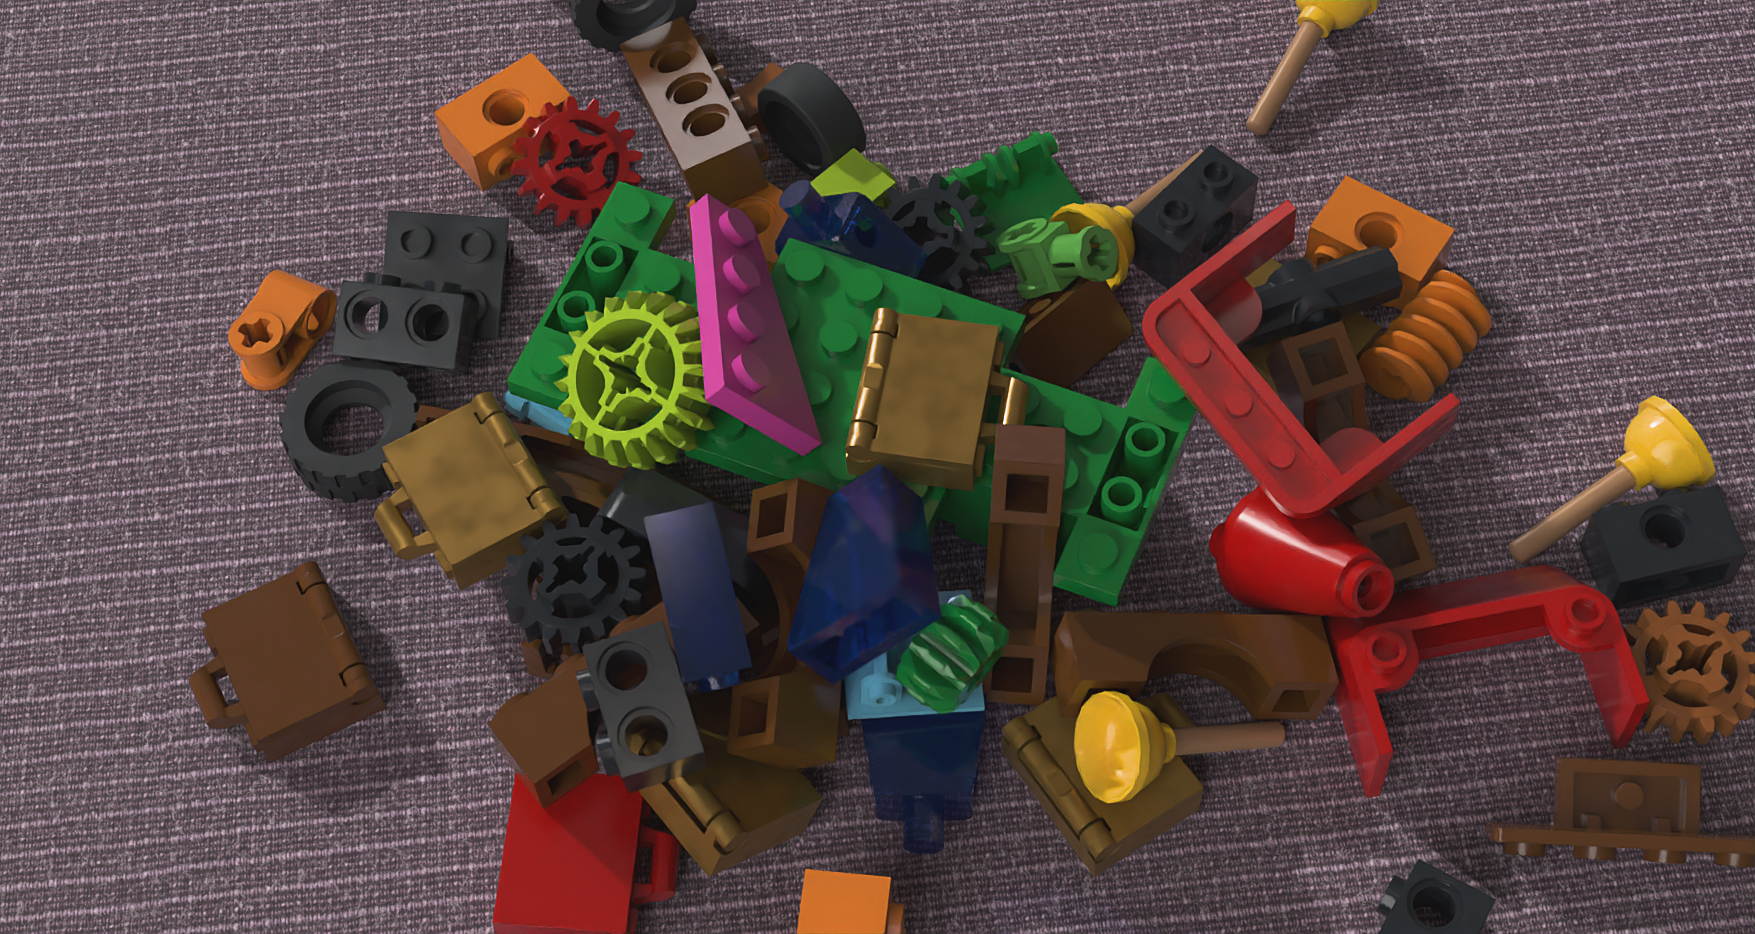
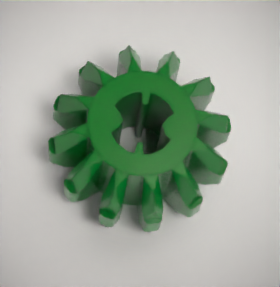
M963 594L953 597L947 604L941 605L935 615L930 620H926L923 628L912 638V643L901 655V662L897 666L896 679L908 689L907 693L920 704L926 707L929 706L937 713L943 715L953 712L960 704L966 702L975 689L979 688L981 682L993 670L992 668L1004 654V648L1009 640V630L998 621V616L980 602L975 603Z

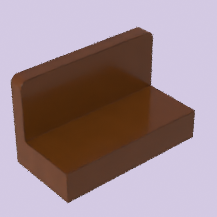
M1077 277L1062 291L1049 292L1032 298L1016 311L1026 315V330L1010 363L1018 364L1026 376L1067 389L1133 333V326L1106 280L1103 282H1092L1089 279Z

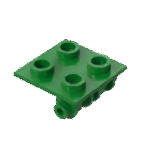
M1033 131L1028 134L1027 139L1014 144L1011 148H1008L1006 145L998 147L994 156L987 152L982 154L981 160L961 169L959 167L950 169L949 176L944 178L949 182V186L956 179L970 189L969 196L976 195L987 205V208L980 216H987L993 221L996 230L983 236V239L996 248V254L981 256L991 273L1012 264L1008 254L1001 253L997 247L996 239L1001 233L1018 223L1030 219L1044 218L1048 222L1055 211L1062 206L1072 203L1085 204L1052 158V155L1058 153V146L1055 138L1049 131L1043 134ZM951 208V214L955 216V220L964 231L960 215L955 209Z

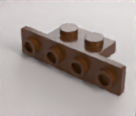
M1556 757L1554 825L1485 822V836L1493 841L1503 842L1504 854L1545 856L1546 844L1573 845V857L1615 860L1616 848L1643 849V860L1682 864L1686 863L1687 851L1714 853V864L1734 867H1755V835L1699 832L1701 765L1696 763Z

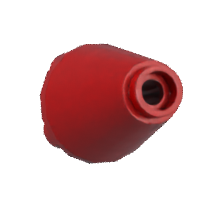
M1259 485L1238 502L1226 521L1219 524L1213 530L1209 540V551L1212 557L1217 559V571L1224 590L1238 603L1246 607L1269 612L1283 611L1294 614L1331 617H1372L1386 608L1394 592V577L1391 570L1386 567L1385 562L1330 510L1308 519L1290 517L1282 513L1273 504Z

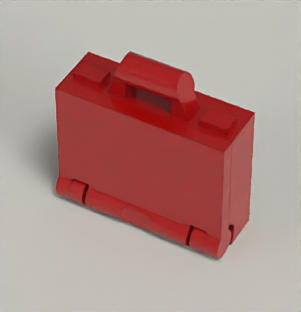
M515 773L492 922L495 934H636L639 913L638 908H634V906L649 902L665 901L675 895L681 843L676 837L668 833L645 826V824H650L652 807L638 790L628 793L621 775L607 777L606 774L595 773L550 806L543 809ZM642 848L653 849L649 884L638 883Z

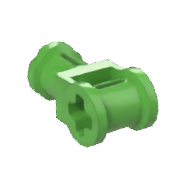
M1035 218L1010 227L996 239L999 251L1007 253L1019 279V282L1016 284V290L1019 296L1025 299L1036 298L1049 292L1062 291L1077 277H1083L1092 282H1103L1113 275L1117 267L1119 249L1116 239L1110 230L1103 229L1098 225L1088 226L1079 233L1071 234L1066 221L1047 222L1044 218ZM1098 243L1099 247H1091L1090 244Z

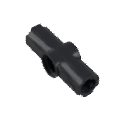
M1376 245L1318 266L1308 258L1292 260L1282 265L1269 276L1265 284L1254 287L1262 303V321L1256 333L1238 347L1239 350L1243 353L1289 336L1294 337L1342 321L1343 317L1400 298L1403 284L1399 276L1398 263L1388 247L1382 249Z

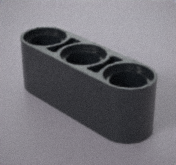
M630 466L595 515V517L599 516L604 519L607 535L619 527L624 528L627 533L629 546L638 545L643 559L682 579L687 577L696 578L712 567L747 610L756 609L771 587L769 580L760 567L746 554L749 518L652 469L642 470Z

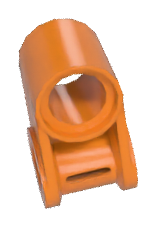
M277 269L270 272L264 278L257 294L240 317L232 323L228 331V341L233 352L242 358L241 373L248 385L262 391L276 390L285 386L294 377L296 370L317 341L328 332L334 321L338 302L337 295L333 290Z

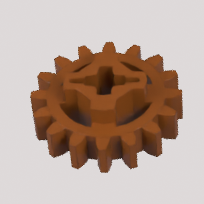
M1675 600L1667 602L1661 618L1656 612L1646 608L1642 611L1636 625L1627 624L1624 633L1650 700L1645 711L1648 718L1645 722L1644 731L1650 734L1662 724L1669 727L1671 743L1678 744L1685 731H1692L1699 745H1707L1714 733V728L1727 738L1735 731L1740 722L1739 719L1743 721L1749 719L1755 709V652L1744 651V647L1751 636L1748 630L1737 631L1732 634L1726 629L1730 614L1724 611L1714 621L1705 618L1704 604L1697 601L1690 614H1682ZM1646 650L1650 653L1647 663L1654 671L1649 676H1647L1644 667V654ZM1725 668L1727 669L1730 678L1729 695L1725 691V688L1729 682L1721 673V671Z

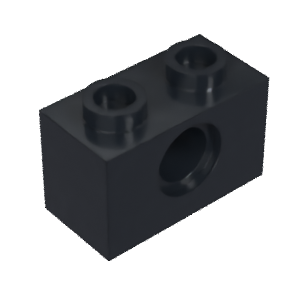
M1213 145L1207 147L1132 219L1131 229L1135 240V253L1131 263L1169 290L1219 252L1252 220L1259 177Z
M1717 486L1692 491L1689 487H1680L1662 494L1656 500L1634 505L1626 501L1608 504L1591 515L1580 542V548L1598 591L1603 593L1613 603L1616 610L1731 584L1747 555V551ZM1649 538L1659 539L1670 548L1658 547Z

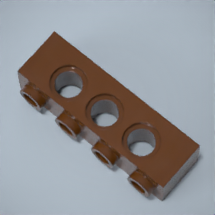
M684 16L619 44L636 86L695 203L706 194H709L727 206L769 187L760 164L770 159L768 150L756 125L752 126L739 94L734 93L721 62H717L704 32L694 36Z

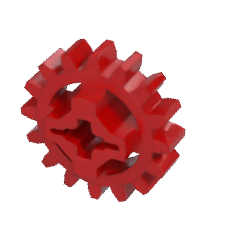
M568 96L563 103L562 112H558L557 108L550 101L545 103L540 110L543 123L537 118L529 116L522 128L530 138L517 137L512 145V150L524 156V158L514 161L510 167L511 174L526 177L525 183L517 191L519 197H526L532 194L537 197L538 202L533 209V213L536 216L542 214L547 208L555 211L554 226L561 227L568 216L571 215L575 216L579 229H586L590 224L592 213L598 218L618 181L635 187L641 181L640 175L629 170V167L637 165L643 158L642 152L628 150L626 146L636 135L634 129H627L621 132L617 130L615 124L620 117V113L617 110L611 112L606 118L598 115L599 100L592 99L585 110H579L575 97ZM577 127L588 129L597 134L598 136L596 137L581 132L578 130ZM547 137L548 143L546 145L551 152L550 160L543 167L539 168V148L542 140ZM595 155L584 170L578 166L571 169L567 167L558 171L569 156L575 160L582 157L586 159ZM613 158L614 175L611 185L607 190L605 186L607 180L602 172L606 162ZM559 189L572 193L577 200L564 197L554 190Z

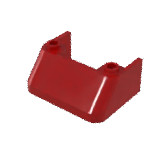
M1287 199L1154 300L1144 313L1142 331L1144 342L1149 352L1273 504L1282 513L1290 517L1308 519L1370 491L1453 428L1460 401L1451 392L1384 444L1372 432L1357 427L1341 429L1318 445L1238 348L1256 333L1262 321L1260 297L1245 278L1290 245L1295 238L1296 208Z
M1536 565L1393 593L1386 608L1375 616L1359 618L1325 616L1323 620L1339 680L1334 695L1366 798L1380 795L1394 753L1376 695L1393 692L1405 687L1413 679L1419 660L1551 635L1563 648L1580 654L1614 749L1628 746L1650 703L1613 603L1603 593L1554 566Z

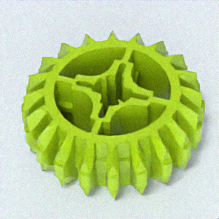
M628 291L625 300L619 297L605 298L604 313L596 310L585 312L588 324L587 331L577 330L568 332L576 347L573 354L558 357L563 365L569 367L568 376L554 383L560 391L569 394V397L558 407V410L565 417L573 419L567 432L571 433L575 439L585 441L584 449L592 456L608 460L609 464L622 468L631 466L642 470L655 469L657 462L667 465L678 463L679 448L687 451L699 449L695 435L697 428L708 431L715 429V426L707 416L710 407L714 405L705 400L701 352L702 341L700 340L698 311H696L695 307L683 301L676 302L673 296L663 292L647 294L642 291ZM636 340L629 349L625 350L628 345ZM662 407L660 412L653 419H651L646 424L636 428L639 421L645 423L648 417L655 410Z

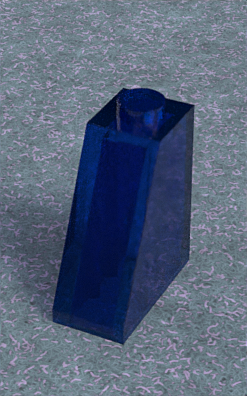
M881 464L827 498L788 638V651L833 685L942 617L923 499Z
M713 502L645 517L646 531L683 683L697 680L700 694L741 684L738 670L752 667Z

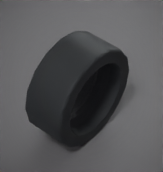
M795 62L758 92L757 106L762 121L772 139L798 168L810 176L818 177L853 148L860 153L865 151L867 136L862 120L853 104L831 78L811 64Z

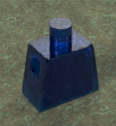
M799 180L790 185L779 199V206L789 217L775 241V252L778 256H780L790 237L914 279L917 278L928 256L917 243L866 195L859 192L821 196L808 180Z
M983 693L985 706L983 711L859 719L876 819L881 821H903V848L906 851L916 854L939 852L944 848V821H965L972 818L987 732V693Z

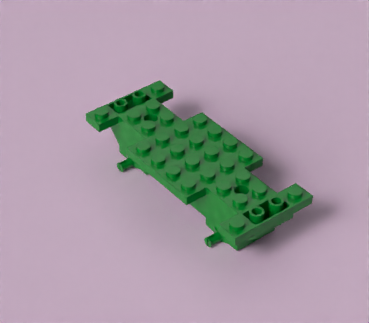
M620 181L617 182L506 380L510 394L558 410V407L569 397L568 393L560 391L554 384L567 377L569 367L563 365L558 357L573 354L576 347L568 332L577 330L586 332L588 324L585 312L596 310L604 313L605 298L619 297L625 300L628 291H642L647 294L663 292L673 296L676 302L683 301L688 303L698 311L694 264L657 252L677 215L675 199ZM789 237L770 273V277L822 443L805 456H801L720 408L711 406L707 416L712 420L715 429L704 431L697 428L695 435L699 449L684 450L685 455L767 485L799 477L856 500L857 517L925 541L929 540L938 518L955 524V536L988 548L995 444L985 445L981 477L976 476L973 492L847 474L845 447L875 310L889 308L902 314L999 326V342H1004V356L999 374L1022 381L1030 390L1024 425L1065 428V469L1060 526L1058 527L1053 586L1117 608L1135 563L1143 552L1199 413L1157 360L1150 356L1147 357L1125 408L1009 370L1008 366L1026 330V315ZM636 340L628 345L625 350L629 349ZM991 395L986 423L997 424L1002 396ZM662 407L655 410L645 423L639 421L638 425L642 426L649 422L660 412ZM657 462L655 467L660 469L661 463Z

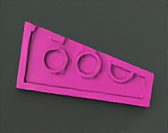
M706 194L690 207L700 340L702 341L701 352L705 400L801 456H805L819 446L822 441L755 225L741 210L729 208L714 197Z

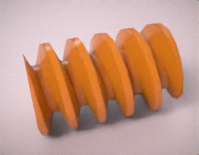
M1444 269L1434 273L1430 283L1424 285L1419 290L1416 298L1407 303L1401 315L1390 322L1386 332L1380 334L1375 339L1372 347L1361 355L1358 362L1366 383L1377 393L1389 399L1401 400L1407 398L1417 403L1428 402L1434 393V387L1443 385L1449 376L1448 370L1458 368L1464 358L1463 354L1472 352L1478 343V338L1488 334L1492 327L1491 316L1481 303L1475 289L1465 279Z

